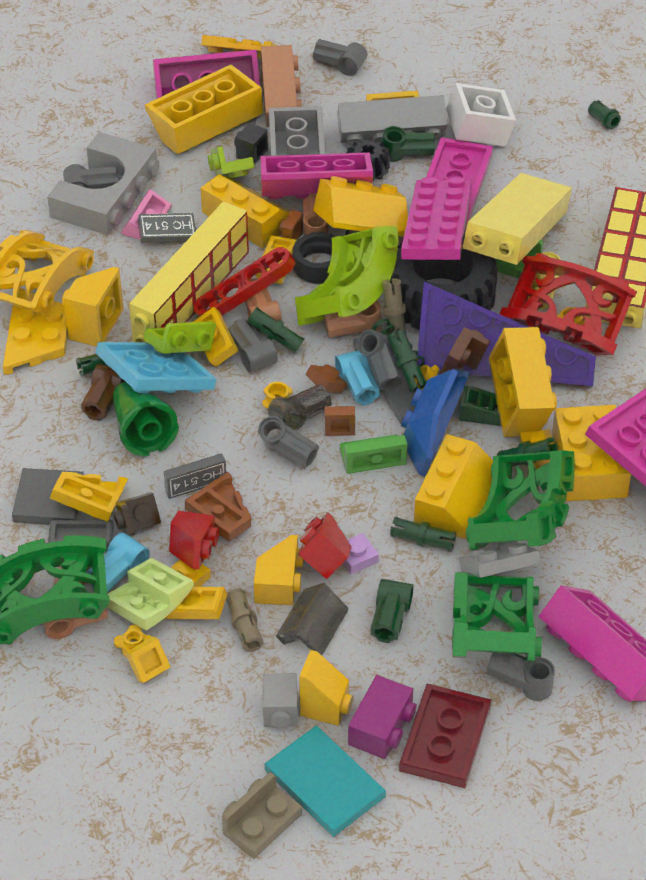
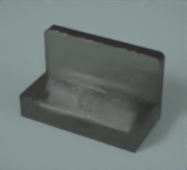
M325 583L303 589L276 637L283 645L301 640L310 650L317 651L320 655H323L347 614L348 607Z

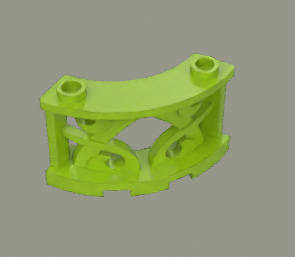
M396 226L374 227L331 238L332 255L327 271L329 276L324 283L319 284L310 293L295 297L298 326L324 320V315L338 313L340 318L360 313L384 292L382 282L387 279L390 281L397 259L399 240Z

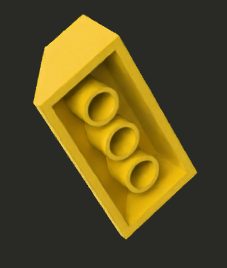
M229 65L145 104V110L161 141L176 154H179L263 114L262 90L254 81L234 66Z

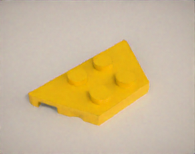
M20 288L18 298L32 302L35 293L30 292V298H28L26 290ZM54 301L46 314L41 315L13 305L3 361L4 375L12 374L14 367L26 363L33 367L46 360H54L65 356L68 339V328L65 326V306Z

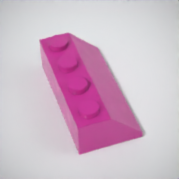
M257 50L153 59L156 97L160 98L229 65L234 66L260 86Z
M370 153L260 156L262 197H268L269 199L276 200L284 196H295L296 198L304 199L310 193H317L320 178L331 180L332 176L344 178L348 183L356 184L357 180L373 182Z
M560 585L538 616L547 624L546 630L558 639L563 638L570 645L568 647L569 651L576 657L590 662L593 665L591 670L598 677L606 681L610 680L616 686L615 692L620 697L629 702L632 700L646 702V639L590 590Z

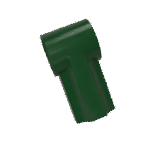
M397 126L387 127L383 131L382 142L385 148L389 149L390 162H397L404 155H434V132L406 133L405 130Z
M381 578L370 634L376 637L378 641L390 643L393 640H398L405 612L408 613L411 607L414 590L413 584Z

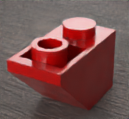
M178 510L170 525L169 552L192 569L199 570L204 560L210 558L212 546L216 547L218 543L219 528L214 527L215 516Z
M329 512L321 519L316 516L304 529L305 534L300 539V542L303 544L298 553L326 580L345 562L352 548Z

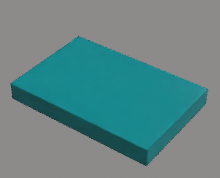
M317 725L264 763L265 771L273 773L276 776V782L333 837L386 797V790Z

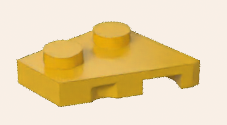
M62 472L52 490L50 499L108 522L116 507L115 503L119 501L126 487L128 478L118 476L117 482L101 481V476L97 474L81 475L74 472Z

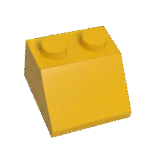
M111 267L77 278L70 289L65 290L62 297V305L65 306V326L68 328L69 340L97 347L98 342H105L124 310L120 269L118 267Z

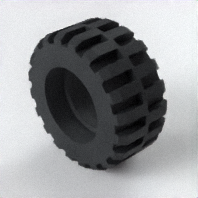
M402 243L398 245L397 259L389 283L392 284V279L401 280L402 303L406 305V312L403 313L404 323H411L412 328L420 331L424 282L490 311L494 307L498 272L495 258L463 249L462 245L460 260L402 259ZM443 278L456 281L457 283L440 285L428 282L427 280Z

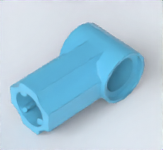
M359 350L335 356V366L340 372L339 376L346 381L355 402L361 403L362 406L372 404L379 397L380 389H378L371 373L366 356L361 354Z
M123 532L113 538L107 553L104 555L107 592L127 574L128 570L145 562L150 557V550ZM90 568L85 573L93 575L92 568Z

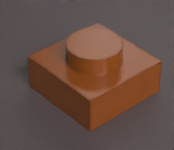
M292 209L287 219L282 220L279 227V235H282L284 238L298 240L303 234V212Z
M327 364L324 366L310 365L305 374L322 392L342 394L347 386V383L339 376L340 372Z
M355 406L325 407V436L355 435Z

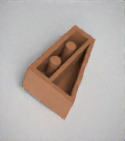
M292 45L261 46V78L263 81L266 127H269V108L302 107V100L296 99V93H300V77H295L294 71H299L298 55H293Z

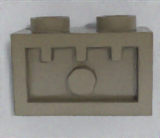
M269 772L262 779L255 780L243 797L238 801L231 802L225 808L222 815L223 835L251 858L255 859L302 815V806L277 787L276 776Z

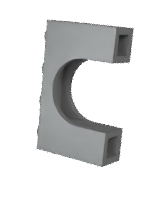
M98 132L86 147L88 167L93 169L116 166L117 177L120 180L112 186L101 189L85 188L60 180L47 198L50 218L109 235L112 229L119 225L127 209L133 206L134 200L139 193L145 190L151 177L157 174L159 161L157 160L156 148Z

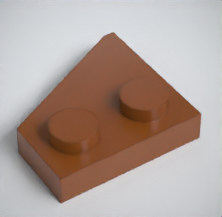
M229 472L224 473L185 500L186 511L214 515V527L219 528V535L228 542L251 527L252 517L247 507L242 504L241 494L235 490L232 484V476Z

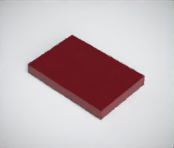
M427 683L399 763V771L466 788L491 709L492 699Z

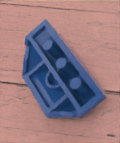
M451 369L428 379L423 390L417 388L410 405L415 406L414 412L407 410L401 423V427L406 428L403 435H405L407 441V453L418 474L425 477L470 375L468 371Z

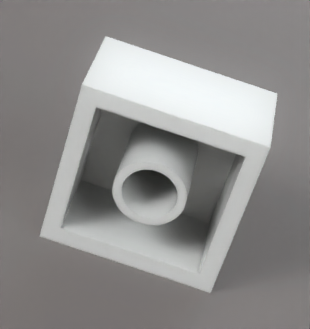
M455 83L446 111L456 140L484 143L488 146L498 145L506 147L516 119L505 90Z

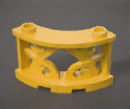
M20 230L19 235L11 234L0 244V290L13 288V296L0 292V301L45 315L52 306L54 296L61 286L74 276H85L87 270H90L94 262V251L86 247L70 249L45 241V235L31 230ZM37 258H44L52 261V265L25 272V260L36 262ZM15 267L19 269L17 274H15ZM26 285V295L28 298H30V292L37 289L32 302L18 298L21 286Z

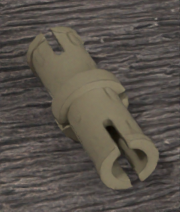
M389 279L382 282L385 297L383 313L387 316L391 325L395 326L394 332L396 328L397 331L405 330L403 313L406 312V305L402 303L401 280L392 279V284L389 283Z
M241 588L232 589L228 592L226 598L232 615V626L239 633L243 649L247 652L256 651L261 648L260 645L264 644L256 624L257 615L254 610H251L245 591Z

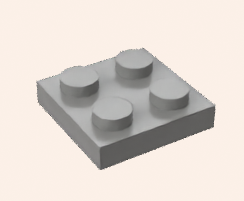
M517 541L498 543L499 548L487 550V547L468 550L469 555L459 557L461 570L479 578L541 563L539 550L528 547L525 543H517Z

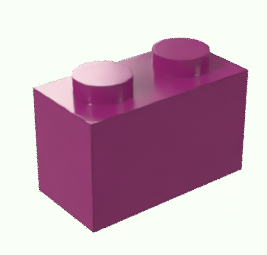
M376 674L348 725V745L386 759L391 748L396 749L400 744L404 723H410L414 717L417 704L413 703L414 688Z

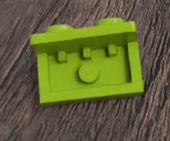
M223 146L210 149L211 155L207 156L210 171H215L216 176L228 173L229 178L249 175L248 169L255 168L253 157L226 162Z
M212 321L167 324L165 328H148L145 330L143 340L151 344L155 351L163 354L211 350L216 324Z

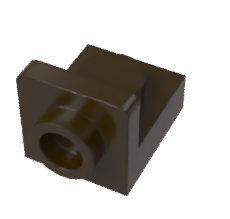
M152 492L115 503L117 511L113 512L116 526L118 530L123 529V532L129 536L135 535V531L162 523L154 493Z

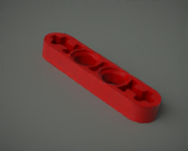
M284 247L273 249L200 296L194 303V312L200 317L215 307L221 313V316L225 315L290 273L295 266L293 256ZM262 273L258 280L250 282L255 274ZM238 288L233 296L226 297L229 291Z

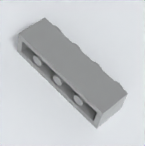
M444 95L338 104L337 116L340 142H347L353 145V142L361 143L363 139H374L375 142L380 143L382 142L383 131L390 126L400 127L406 133L434 132V138L445 135L447 128Z

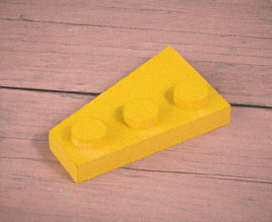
M202 35L201 45L208 48L209 53H223V50L233 52L257 50V59H261V46H278L269 41H264V44L258 41L243 39L241 42L234 38Z

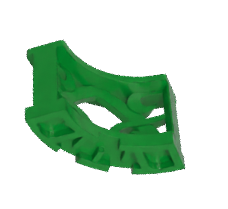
M558 450L493 456V464L491 466L492 482L487 501L476 516L468 518L466 539L470 550L486 547L491 542L527 540L528 547L546 545L556 538L555 530L557 527H563L570 508L568 504H565L567 492L573 491L574 451ZM550 460L549 463L537 470L533 461ZM528 462L529 475L525 478L522 470L515 466L517 476L512 479V463ZM539 486H541L543 492H544L545 490H546V492H545V493H539ZM532 492L539 507L524 514L518 520L512 519L507 512L524 496Z
M67 535L63 536L64 541L45 543L43 538L19 545L18 552L7 557L1 554L0 644L10 645L27 630L46 622L66 618L98 619L110 603L109 595H107L104 552L107 549L106 539L94 536ZM87 567L92 568L93 575L85 573ZM45 570L49 575L60 579L39 598H32L19 593L28 585L34 573ZM78 581L93 584L94 593H88L86 588Z
M455 572L452 657L466 658L467 651L525 654L526 661L534 662L535 657H541L542 637L536 636L533 617V606L539 605V586H533L534 577L490 575L479 578L468 573ZM474 586H478V587H492V588H491V592H490V594H489V593H487V592H485V591H483V590H481V589H479V588H477V587H474ZM500 588L521 589L522 598L518 602L511 600L512 589L503 595L502 602L497 599ZM494 614L511 627L513 631H485L480 629V627L488 624ZM524 615V622L519 617Z

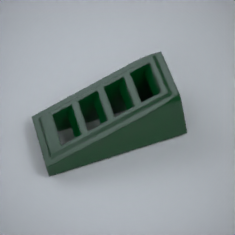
M465 385L459 421L501 426L500 413L494 411L495 408L498 409L495 393Z

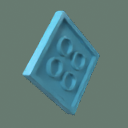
M148 342L97 343L95 353L138 393H149L150 391L175 393L176 390L200 393L202 390L215 389L217 379L187 352L163 354L155 351L154 347Z

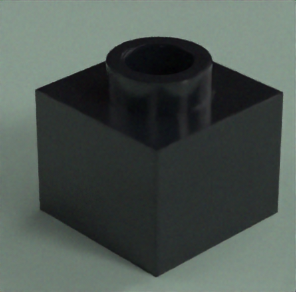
M248 123L242 131H239L234 140L236 158L245 159L253 157L255 165L259 161L260 156H263L268 151V129Z

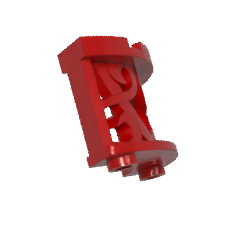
M536 253L535 256H525L522 260L525 265L507 307L501 308L499 314L529 328L539 327V331L546 335L549 334L550 330L555 333L565 334L563 340L577 345L595 356L614 355L618 345L615 343L632 298H635L637 294L636 290L629 287V282L619 277L612 278L575 263L550 258L542 253ZM538 273L541 275H546L543 279H538L536 277ZM535 280L539 288L538 290L532 289ZM575 284L583 294L589 308H574L563 318L557 317L556 305L548 294L560 287ZM605 293H609L619 299L613 314L599 310V307L608 308L612 305L611 301L603 299ZM540 301L546 303L549 306L547 312L543 313L538 311L540 308L543 307V303H541ZM583 316L585 323L583 325L576 324L574 322L575 318ZM601 320L609 321L604 336H602Z

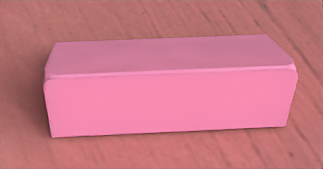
M150 189L133 212L121 234L140 239L138 215L167 214L172 204Z

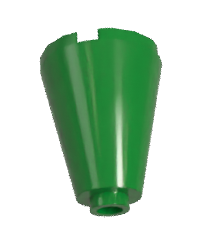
M126 381L115 388L113 401L120 439L125 448L132 454L143 457L150 456V452L156 450L162 452L167 449L175 440L179 431L177 415L173 408L151 392L138 393L134 391Z

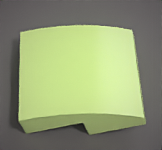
M150 558L127 571L128 583L107 594L110 599L107 608L147 631L168 616L184 600L194 587V582L154 558Z

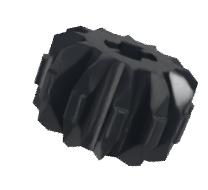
M363 139L361 143L353 142L352 147L347 148L346 153H370L373 181L374 178L383 179L384 174L389 172L390 153L389 149L385 148L383 142L376 143L374 139L371 141Z

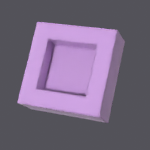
M363 533L348 539L352 548L349 557L343 564L350 574L379 562L378 552Z

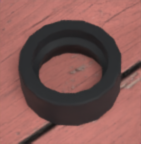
M315 232L304 235L295 242L292 248L295 260L293 270L299 278L315 284L325 282L329 276L327 271L330 261L314 263L304 258L313 253L332 255L331 238L336 236L324 232Z

